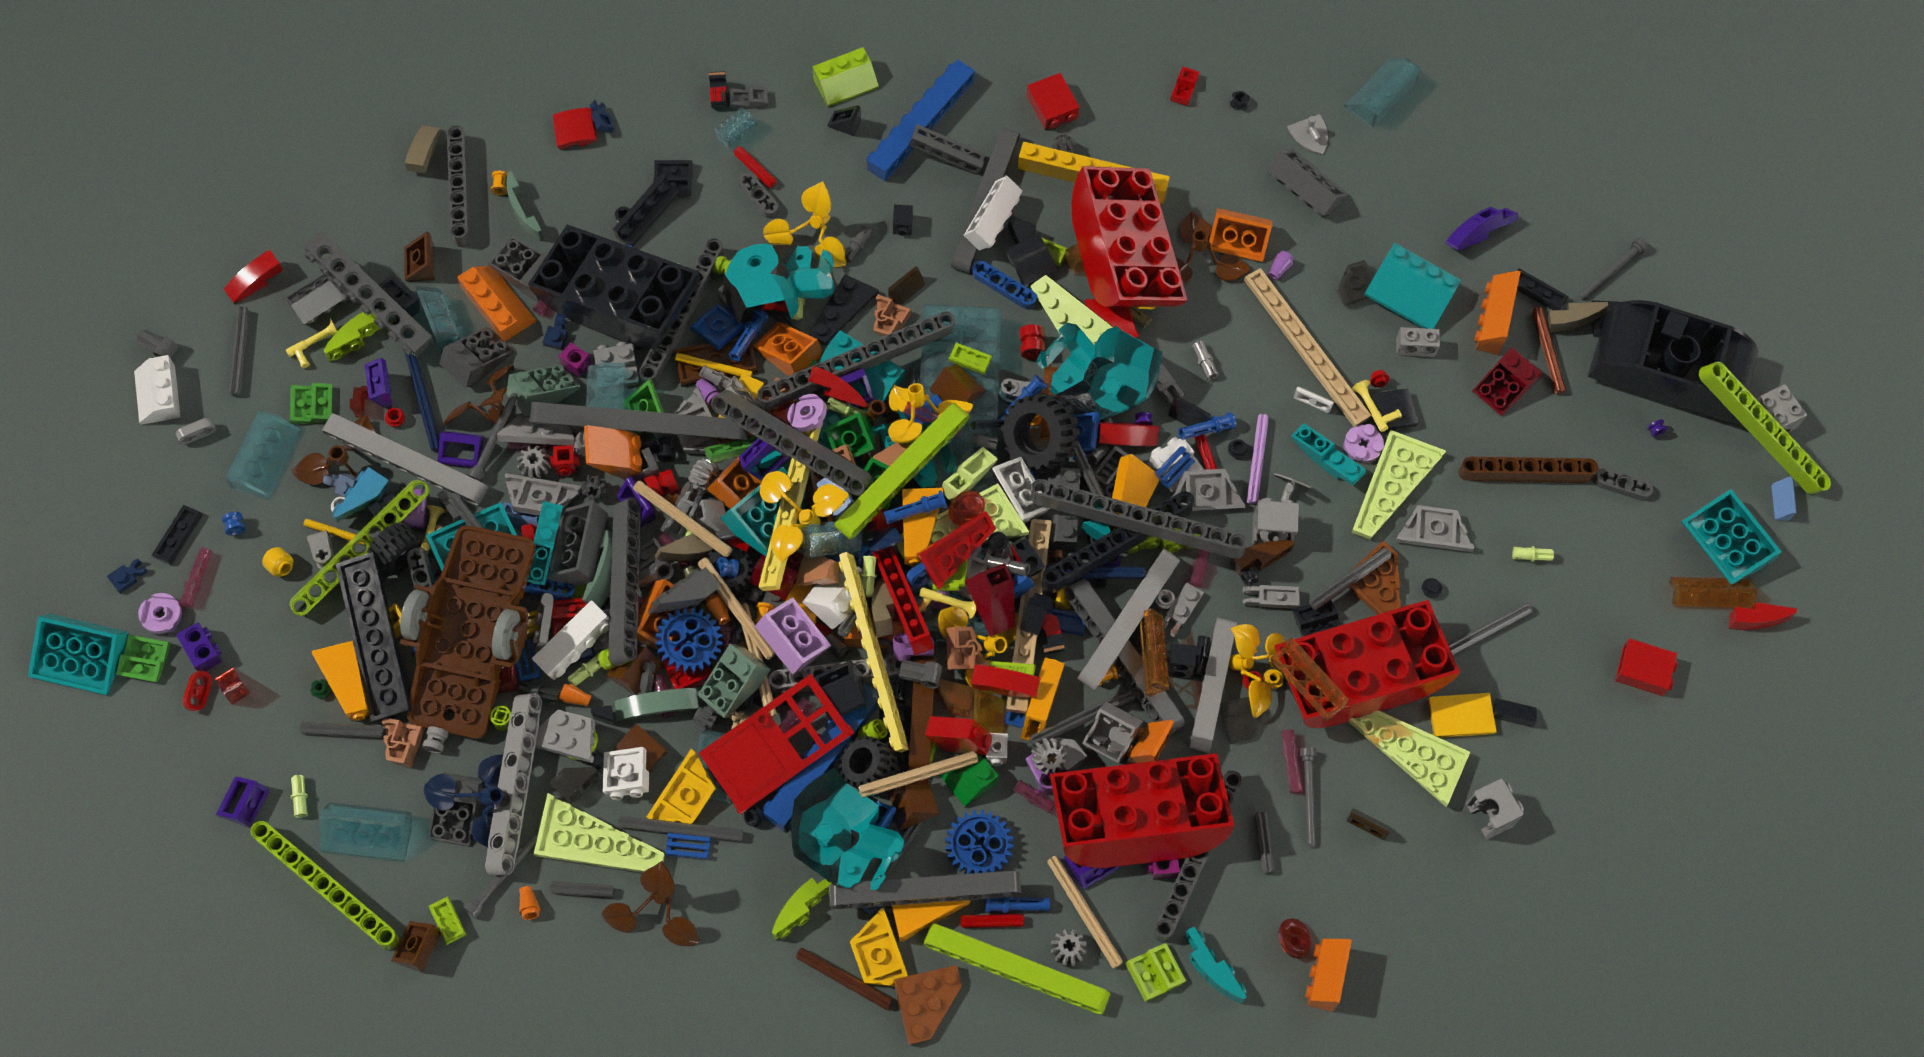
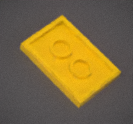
M1490 693L1428 698L1433 735L1438 738L1488 735L1497 732Z

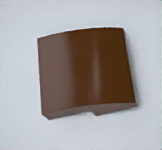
M638 724L612 750L644 747L646 749V770L649 774L653 771L652 767L667 754V751Z

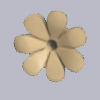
M735 710L728 717L734 721L732 729L750 716H744V711H738L737 713Z

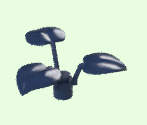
M889 526L876 532L873 540H870L868 546H866L859 532L857 537L863 547L859 549L858 557L854 555V559L858 562L861 554L873 556L872 552L904 542L895 527ZM835 547L822 555L839 563L841 561L840 554L845 552L852 553L846 549L840 550L838 547Z
M503 754L487 757L480 763L478 777L485 781L484 786L486 788L482 789L479 793H454L456 790L455 781L447 774L435 775L424 785L426 800L432 807L438 810L452 808L454 797H479V801L483 805H488L482 811V816L474 819L471 827L473 838L485 847H488L493 811H488L494 808V804L500 803L503 799V792L498 787Z

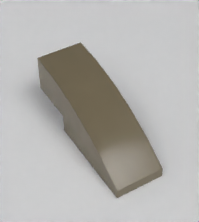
M424 125L420 127L411 143L405 160L407 171L426 174L429 161L432 162L441 128Z
M1608 302L1568 303L1567 310L1549 311L1547 323L1550 333L1573 330L1599 319L1605 315Z
M692 533L659 548L655 558L664 561H692L707 558L710 551L714 553L715 549L703 540L697 539L696 535Z
M883 578L878 580L872 595V614L877 638L893 634L892 619H896L894 603Z

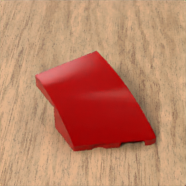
M1096 299L1084 300L1086 307L1112 327L1118 326L1122 331L1135 338L1140 336L1134 324V315L1130 307H1108L1101 305Z

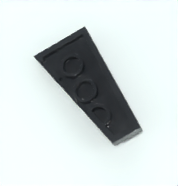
M844 274L808 335L816 338L819 343L826 346L842 330L845 324L850 322L861 309L868 305V302L873 297L875 298L879 294V289Z

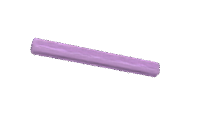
M1259 414L1257 419L1247 503L1253 505L1258 503L1269 419V416L1266 414Z

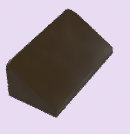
M917 266L888 288V298L892 299L895 304H903L925 285V281Z
M1354 808L1347 819L1348 823L1381 840L1386 839L1391 829L1388 825Z

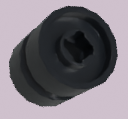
M389 492L381 497L380 502L376 500L367 505L366 507L374 518L395 496L392 492ZM387 513L384 516L385 523H390V519L394 518L393 513Z

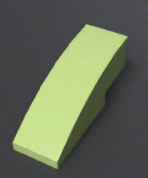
M982 447L958 466L956 472L943 482L941 487L943 488V495L956 504L984 477L998 459Z

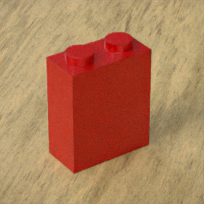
M1061 73L1027 85L1026 96L1045 130L1056 128L1065 122H1072L1079 117L1080 107Z
M1629 638L1623 645L1615 682L1664 696L1667 691H1671L1674 684V679L1671 678L1672 673H1675L1678 666V661H1676L1677 653Z
M930 716L925 736L944 752L969 753L974 751L976 754L987 755L992 743V735L974 719Z

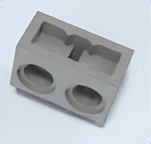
M1400 327L1396 337V355L1435 357L1440 347L1439 329Z

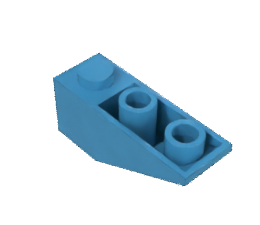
M369 467L366 471H361L356 479L358 482L353 488L350 487L344 495L345 500L342 504L338 503L332 512L334 514V521L339 522L366 508L367 505L374 501H379L390 486L389 480Z

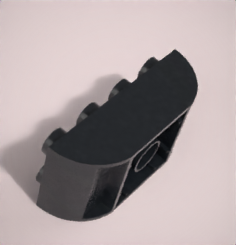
M567 224L528 283V286L545 305L556 313L565 315V318L572 322L639 347L656 348L661 345L698 285L700 274L697 270Z
M1644 300L1624 301L1613 305L1605 313L1588 377L1740 425L1741 422L1701 381L1699 370L1709 364L1721 362L1749 391L1758 357V347L1751 337L1733 326L1657 302ZM1670 311L1689 318L1680 340L1661 334L1665 319Z

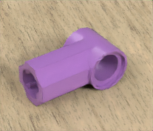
M414 489V493L417 495L423 492L421 489ZM428 495L403 519V523L409 528L426 529Z
M900 633L893 637V657L896 660H908L911 656H915L906 634ZM934 649L916 656H933Z
M1031 754L1025 761L1038 783L1040 792L1046 795L1052 794V786H1046L1042 782L1046 779L1050 780V774L1052 773L1048 771L1047 774H1044L1041 770H1037L1035 763L1031 761V758L1035 755Z

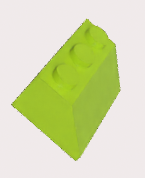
M863 47L812 66L813 80L828 107L879 88L872 63Z

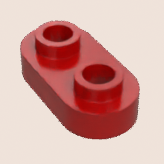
M197 671L190 676L183 696V705L188 711H198L205 706L212 686V677L208 672Z

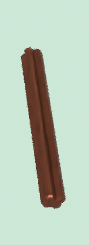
M1535 307L1532 313L1554 392L1556 394H1563L1566 391L1544 309L1542 307Z
M800 948L797 952L796 958L881 1008L885 1010L890 1008L892 999L804 948Z

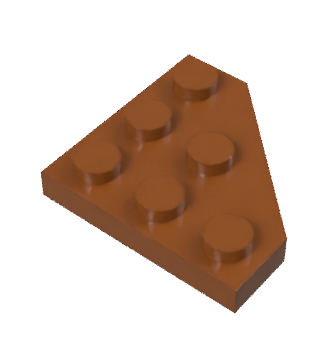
M1384 541L1352 570L1383 548L1389 549L1392 554L1391 557L1349 587L1377 615L1401 608L1398 553Z
M957 965L893 980L908 1045L932 1038L962 987Z

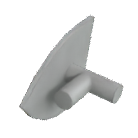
M1320 114L1310 116L1305 120L1287 126V129L1297 143L1311 152L1323 155L1327 147L1328 132Z
M1277 473L1273 474L1288 480L1280 501L1290 499L1295 483L1311 489V486Z

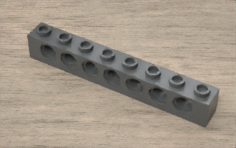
M322 231L304 245L306 252L304 255L312 263L315 261L319 265V270L325 276H331L335 286L339 289L343 288L347 292V297L352 302L357 301L361 305L360 309L367 316L371 315L379 328H385L389 332L388 336L394 342H400L403 345L401 348L409 356L412 354L417 358L433 344L432 336ZM323 254H330V257L327 259L321 258ZM337 267H344V270L341 272L335 271ZM351 280L358 281L356 285H349ZM365 293L372 294V296L367 299L362 297ZM380 306L386 307L382 312L376 311ZM394 319L400 321L397 325L390 324ZM406 333L414 334L411 338L404 337Z

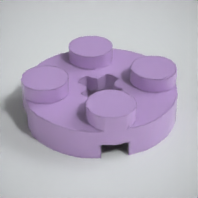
M815 394L801 396L798 398L800 401L796 405L793 403L790 406L787 415L788 421L797 431L807 432L822 427L827 413V405L819 396Z
M1371 424L1358 425L1347 432L1343 447L1350 459L1361 461L1362 464H1368L1379 458L1384 448V441L1381 434ZM1361 441L1368 443L1367 448L1359 445Z
M157 593L141 604L138 618L142 626L150 633H171L176 630L177 625L181 621V605L173 596L166 593ZM163 609V612L165 613L164 616L158 618V616L155 614L159 613L160 610Z

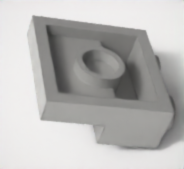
M623 341L617 343V346L614 347L600 345L597 347V350H593L600 391L640 385L632 344Z

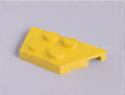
M694 749L689 751L646 816L648 819L693 824L716 790V786Z
M882 908L851 939L850 945L865 984L895 987L893 980L906 977L908 974L884 908Z

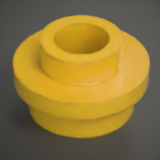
M1270 669L1264 673L1263 682H1267L1273 690L1278 689L1283 684V675L1278 670ZM1275 676L1277 681H1272L1270 677Z

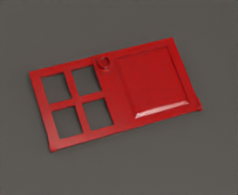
M810 674L699 752V755L734 803L737 813L742 815L745 810L855 733L846 724L812 674ZM809 685L823 707L806 718L791 696ZM784 701H787L801 721L786 733L781 731L769 713ZM825 712L829 713L842 732L827 744H824L810 724ZM805 727L820 749L802 760L788 738Z

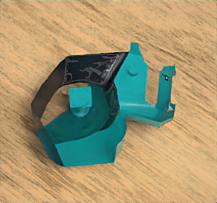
M1066 322L1058 329L1059 334L1055 341L1046 351H1041L1036 360L1043 369L1048 367L1064 348H1068L1071 355L1052 375L1050 391L1086 413L1098 412L1100 419H1105L1132 409L1149 399L1159 376L1162 351L1122 331L1118 326L1107 329L1100 335L1096 343L1093 344L1077 324Z

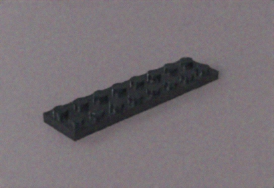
M370 552L337 563L336 568L371 722H378L385 718L412 711L377 553Z

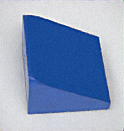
M1014 574V598L1018 599L1035 585L1028 576Z
M1007 712L1004 723L1023 728L1026 714Z

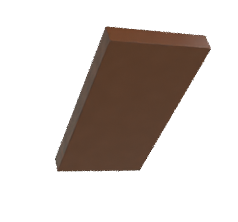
M740 337L731 339L719 351L709 343L674 349L675 358L677 353L752 371L753 373L758 372L752 341L740 361L736 362L729 357V353ZM676 361L681 387L696 384L698 380L702 379V377H699L702 367ZM724 373V375L727 376V377H729V378H730V377H733V376H736V375Z

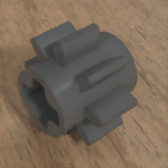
M1065 133L1055 137L1054 144L1051 147L1072 153L1073 146L1076 143L1073 136H1067Z
M588 475L587 482L582 481L581 487L584 488L582 495H587L589 500L595 498L600 500L601 493L606 494V488L604 487L606 481H601L599 475L593 477Z
M708 705L704 709L699 707L693 717V721L697 724L695 728L702 732L708 729L713 730L718 722L719 717L716 716V711Z

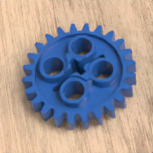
M684 607L683 613L676 609L675 616L669 613L668 620L662 619L663 626H658L660 633H657L655 637L659 640L655 646L661 647L658 650V655L664 654L662 662L669 660L668 667H671L673 664L676 665V672L680 667L683 668L684 674L687 672V669H691L692 674H694L697 667L702 672L703 665L709 668L711 665L709 660L715 662L717 659L715 655H720L721 650L718 648L722 647L723 642L718 640L722 639L723 634L717 633L721 627H714L716 619L709 621L710 614H707L705 617L702 616L703 610H700L697 614L695 613V608H692L691 613L687 611L686 607ZM694 624L696 629L689 630L686 628V625ZM672 635H676L680 638V640L677 642H673L670 640L669 637ZM686 638H687L688 640H691V639L693 638V642H692V643H691L690 641H687V642L685 643V640H686ZM701 639H705L709 642V644L703 646L699 644L698 641ZM682 646L678 651H674V649ZM689 651L693 656L689 658L684 657L682 652Z
M983 809L980 815H977L976 811L973 810L972 816H969L967 812L964 813L965 819L958 816V824L951 823L953 830H947V835L950 837L945 838V843L950 844L945 847L946 852H951L948 855V860L955 859L952 866L960 865L959 872L965 869L967 870L966 874H971V872H995V868L1001 872V864L1007 865L1008 861L1006 858L1012 857V853L1008 850H1013L1014 845L1010 844L1013 841V836H1007L1011 833V829H1004L1006 821L999 823V815L992 818V812L990 811L986 816ZM977 826H984L986 831L978 833L975 828ZM967 830H970V831L972 832L973 836H972L971 834H969V833L967 832ZM961 839H968L970 844L962 846L959 844V841ZM976 840L979 843L983 842V848L981 845L975 846ZM995 841L999 843L1000 847L992 849L989 847V843ZM986 852H987L988 854H990V855L992 856V858H989V857L986 855ZM979 854L984 860L975 862L972 857Z

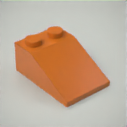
M778 322L753 345V348L787 376L808 368L813 360H816L818 363L823 355L822 348L816 338L781 322Z
M590 425L584 426L586 464L621 479L638 475L642 471L640 436L626 430Z
M738 456L708 486L707 490L718 501H723V504L731 509L756 489L762 481L743 469Z
M1174 721L1151 722L1147 724L1145 729L1141 727L1136 736L1138 742L1135 746L1131 745L1126 754L1129 757L1127 764L1157 761L1169 740Z

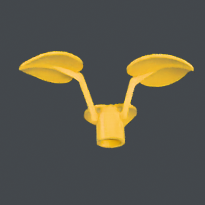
M823 181L808 188L802 194L801 201L803 207L808 212H813V215L807 222L790 230L786 220L774 219L763 229L764 238L769 243L791 245L793 243L792 233L809 224L813 228H821L820 244L814 249L817 259L820 261V256L824 249L832 254L835 264L834 268L843 267L847 264L842 243L834 237H826L823 240L824 231L827 228L825 224L830 220L829 213L831 210L830 196Z
M914 383L908 389L893 385L889 395L891 410L899 413L898 410L904 413L911 409L910 421L906 419L894 421L888 429L889 437L895 443H909L916 440L922 433V425L914 422L915 407H922L925 401L929 403L935 413H939V416L952 403H956L967 413L972 410L973 404L958 400H947L941 402L938 405L939 409H937L930 400L929 395H925L923 385Z
M773 471L765 475L760 486L761 498L767 503H776L783 496L800 512L799 521L801 524L792 523L789 527L787 525H780L772 534V550L780 561L784 562L802 544L803 533L799 528L816 530L821 523L819 517H827L833 514L844 504L849 497L846 491L835 485L825 484L819 487L813 495L815 503L812 505L813 511L810 509L802 510L785 494L792 487V482L788 475L780 471Z
M955 606L941 610L938 616V627L945 639L946 628L966 627L968 624L967 613ZM1015 612L1014 628L992 637L976 634V638L984 640V647L989 652L983 655L984 660L990 656H995V653H1003L1007 648V644L1015 640L1018 613ZM966 669L965 678L968 685L979 696H983L986 691L975 690L971 685L974 669Z
M1241 624L1231 628L1239 654L1230 656L1229 667L1233 671H1241L1242 675L1255 679L1251 681L1249 686V700L1253 718H1256L1269 708L1272 701V692L1267 682H1262L1260 677L1248 672V670L1253 667L1254 660L1269 658L1271 667H1281L1274 646L1286 642V639L1279 633L1270 634L1265 643V649L1268 654L1254 656L1257 652L1256 647L1260 644L1259 632L1253 625Z

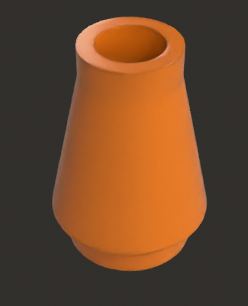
M719 593L710 595L705 600L707 609L716 618L719 625L728 623L730 617L725 601Z
M570 683V685L564 684L559 699L563 700V703L588 707L592 695L587 694Z
M524 886L519 889V914L524 920H532L539 916L541 909L532 887Z

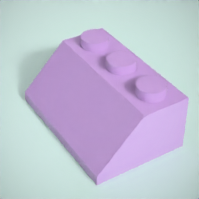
M794 598L766 613L755 625V628L792 675L809 665L831 646Z

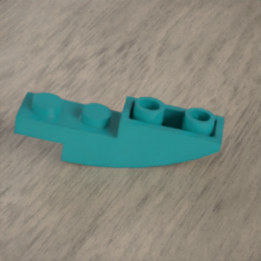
M1305 423L1291 435L1293 441L1304 453L1335 479L1342 478L1353 486L1366 473L1364 467L1335 449L1333 442Z
M546 501L542 503L533 541L536 550L527 582L545 586L563 505Z
M1195 927L1188 929L1185 937L1194 950L1188 958L1195 969L1218 992L1239 1004L1243 1003L1247 998L1245 995L1247 991L1241 982L1238 983L1235 979L1233 967L1230 964H1226L1225 960L1216 963L1217 958L1214 952L1206 947L1204 943L1206 940L1200 930L1197 931Z

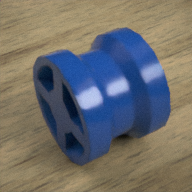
M230 512L222 517V522L226 525L224 530L227 535H238L246 530L245 524L242 523V513Z
M720 557L717 560L715 570L720 577L727 576L728 579H733L738 574L739 562L736 559L727 560L725 557Z

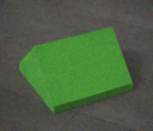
M650 379L625 400L628 410L664 413L653 382Z

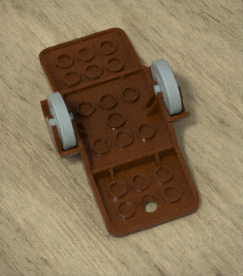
M462 526L455 534L441 577L434 583L432 588L415 585V590L407 597L400 620L401 634L404 638L400 640L399 644L416 647L417 665L410 695L412 711L407 712V718L411 724L422 726L423 728L430 726L446 730L448 733L473 739H480L486 735L491 720L490 714L494 709L501 682L499 679L502 666L512 667L516 664L522 653L527 636L528 612L526 608L519 607L518 604L519 600L523 599L536 550L535 543L531 539L474 526ZM448 709H453L455 717L447 721L444 714Z

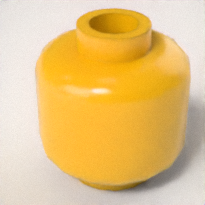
M281 547L271 548L264 554L262 559L263 567L275 577L285 576L293 568L294 560L292 556Z

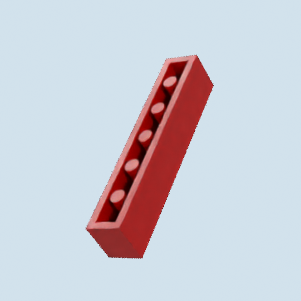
M890 546L872 552L873 556L876 557V565L894 603V608L914 655L916 656L934 649L930 633L893 547Z

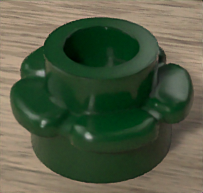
M315 680L311 684L310 693L313 697L324 699L330 694L331 687L327 680Z

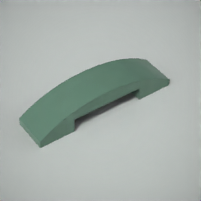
M512 171L508 172L507 192L516 219L531 236L539 241L544 240L542 230L535 216L533 215L528 218L525 216L516 198L521 196L519 185Z
M608 530L604 531L599 546L603 552L594 580L587 583L582 599L586 604L592 600L599 608L602 607L611 592L613 534Z
M697 688L656 691L615 701L617 722L638 719L640 716L672 711L684 712L699 708Z

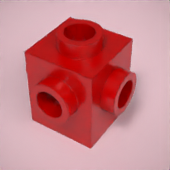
M553 446V456H550L551 468H555L556 474L569 476L572 473H577V466H580V456L575 453L574 446Z

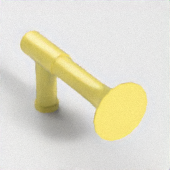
M330 319L331 322L327 328L286 349L289 357L297 356L302 368H307L310 365L302 351L323 338L334 335L338 331L332 319Z
M1361 381L1354 385L1352 390L1354 393H1359L1362 396L1380 432H1384L1388 429L1386 423L1401 418V413L1397 409L1392 413L1382 416L1369 395L1368 386L1370 381Z
M433 505L426 506L430 511V518L421 545L428 554L431 546L426 535L434 532L438 518L441 514L447 512L445 509Z
M924 587L920 591V596L924 597L918 607L922 612L927 610L932 600L963 609L969 614L970 619L976 612L974 601H961Z

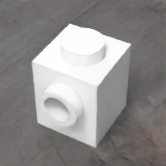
M990 733L992 735V743L985 760L991 766H1002V764L1007 762L1008 734Z

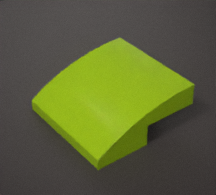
M1167 943L1152 948L1145 954L1130 959L1125 963L1145 1002L1186 982Z

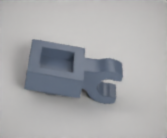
M345 473L339 474V476L331 474V477L324 475L323 478L324 484L335 486L334 493L343 497L350 487L353 488L358 482L355 478Z

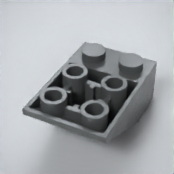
M511 236L488 265L523 294L537 302L540 301L531 291L528 283L546 255Z
M485 327L445 346L439 364L467 388L481 381L509 357L514 350L488 327Z
M707 567L701 571L697 568L685 579L672 586L670 590L657 597L651 603L653 607L648 613L676 611V609L684 610V607L686 609L695 608L721 586Z
M446 772L442 773L451 776L455 781L456 790L454 793H479L484 789L485 781L479 778ZM454 797L452 808L447 810H438L433 807L428 839L470 846L473 836L471 830L472 823L478 817L481 807L479 797Z

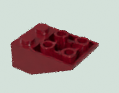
M1511 347L1472 392L1500 416H1503L1530 390L1543 374Z
M803 540L800 547L787 559L780 589L768 592L786 600L797 581L800 564L807 550L814 551L816 546ZM762 555L754 567L750 583L758 587L766 560L764 555Z
M1005 563L982 571L965 580L967 590L972 596L976 609L990 637L1015 627L1014 581Z

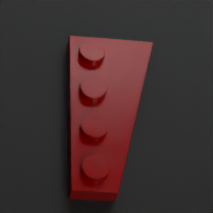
M987 511L981 512L917 553L937 589H940L944 582L957 571L959 566L971 556L974 550L980 547L995 531L996 527Z

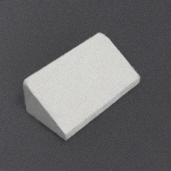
M1300 386L1297 387L1293 397L1326 413H1330L1334 401Z

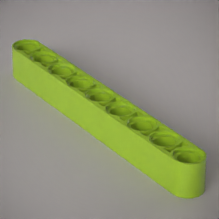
M1715 362L1699 370L1701 381L1808 494H1815L1830 488L1831 481L1828 475L1724 364Z
M952 403L838 518L834 527L849 540L853 539L966 424L970 415L956 403Z
M418 479L411 481L291 598L289 605L293 613L299 616L307 614L340 582L336 564L340 562V559L345 556L352 559L367 554L371 543L376 538L370 537V530L377 527L382 532L388 526L401 522L429 494L428 485ZM417 484H422L423 492L418 495L415 494L414 487ZM408 499L409 505L407 508L400 509V500ZM387 513L394 514V520L391 523H385L384 516ZM358 542H363L365 545L361 552H356L354 549L355 544ZM328 571L335 572V578L331 581H326L324 578ZM319 586V594L315 596L310 595V588ZM297 601H304L305 607L302 610L294 608Z
M258 821L252 825L251 835L262 847L385 950H392L397 947L399 937L388 924L273 827L264 821ZM267 829V833L264 836L258 837L260 831ZM282 842L281 848L274 850V846ZM298 855V859L295 862L289 863L292 856ZM314 869L311 875L305 876L306 870ZM329 881L327 888L320 889V885L323 882ZM341 894L345 895L343 901L339 903L335 902L337 896ZM360 908L359 914L351 916L353 909ZM376 921L374 928L367 929L369 922ZM392 934L389 942L384 943L382 941L385 935Z
M931 924L923 943L929 949L1096 1014H1104L1111 995L1109 991L938 924Z

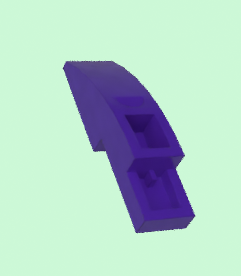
M1488 207L1462 223L1446 240V245L1453 247L1455 250H1463L1470 245L1479 244L1481 241L1488 239V232L1518 221V213L1508 208L1497 210L1493 207Z

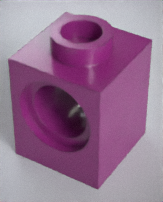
M571 342L558 356L560 364L578 377L586 373L591 366L589 354ZM576 359H580L579 362H576V363L573 362V361L576 360Z
M1178 859L1147 863L1148 873H1152L1153 880L1177 878L1180 872ZM1165 862L1168 865V869L1161 870L1157 863Z

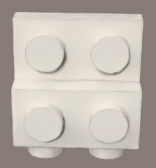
M1174 437L1167 443L1168 446L1165 448L1157 447L1151 452L1150 464L1158 470L1180 446H1184L1186 448L1185 451L1189 452L1190 457L1195 460L1186 471L1204 470L1195 458L1194 451L1186 440ZM1182 454L1162 474V476H1164L1170 470V468L1177 463V461L1183 456ZM1182 475L1168 488L1171 493L1176 490Z
M644 747L604 752L603 793L612 800H622L624 795L637 798L642 797L643 793L649 792V772L646 770V749Z

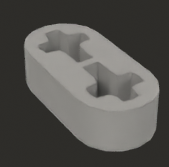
M204 418L178 429L176 436L180 444H189L214 433L216 428L211 418Z

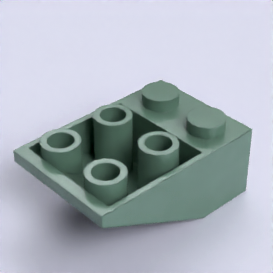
M554 365L552 367L509 374L506 394L508 397L512 393L518 395L515 405L526 416L531 413V402L557 404L578 391L580 385L562 365Z
M730 643L698 696L722 717L727 718L761 686L771 669L745 647Z

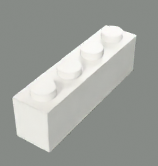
M1008 176L995 181L963 235L979 251L994 245L997 234L1003 230L1004 222L1012 214V208L1020 200L1019 196L1022 190Z
M591 600L532 659L553 680L561 677L571 663L576 662L587 648L594 645L596 639L601 634L609 630L610 618Z

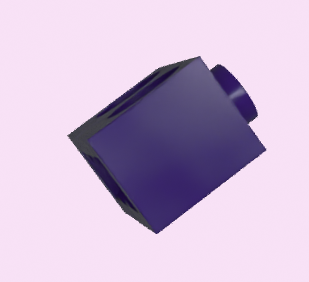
M198 622L176 634L197 671H207L222 662L219 657L222 652L216 643H211L210 638L213 636L207 626L203 628ZM200 636L198 641L192 642L195 637ZM210 652L208 657L202 658L203 654Z

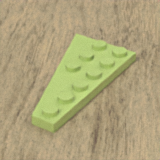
M1047 275L1030 285L1057 331L1066 322L1077 324L1092 343L1095 344L1103 332L1113 328Z
M1390 430L1351 533L1371 540L1445 455L1446 450Z
M997 483L939 514L931 544L983 511H987L996 527L994 532L1004 533L1007 539L1029 535V530ZM904 542L895 544L899 553L904 558Z
M1379 710L1369 715L1349 719L1348 722L1447 807L1470 754L1469 751Z
M547 794L534 851L535 856L640 873L655 866L660 861L664 862L665 854L630 837L628 834L613 828L611 825L584 811L582 812L566 802L560 801L553 795Z

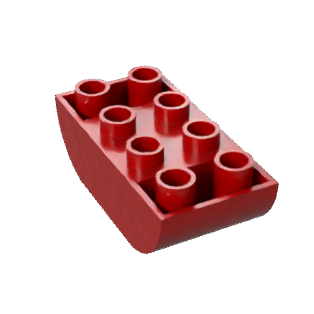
M1083 166L1074 184L1071 214L1089 287L1096 301L1108 307H1179L1185 304L1188 299L1150 169Z
M1429 600L1274 646L1303 722L1310 728L1336 726L1348 722L1351 718L1355 719L1372 714L1378 710L1382 712L1412 703L1442 689L1460 674Z
M1217 753L1050 774L1064 853L1072 862L1082 866L1109 868L1188 858L1217 847L1230 836L1234 829V821Z

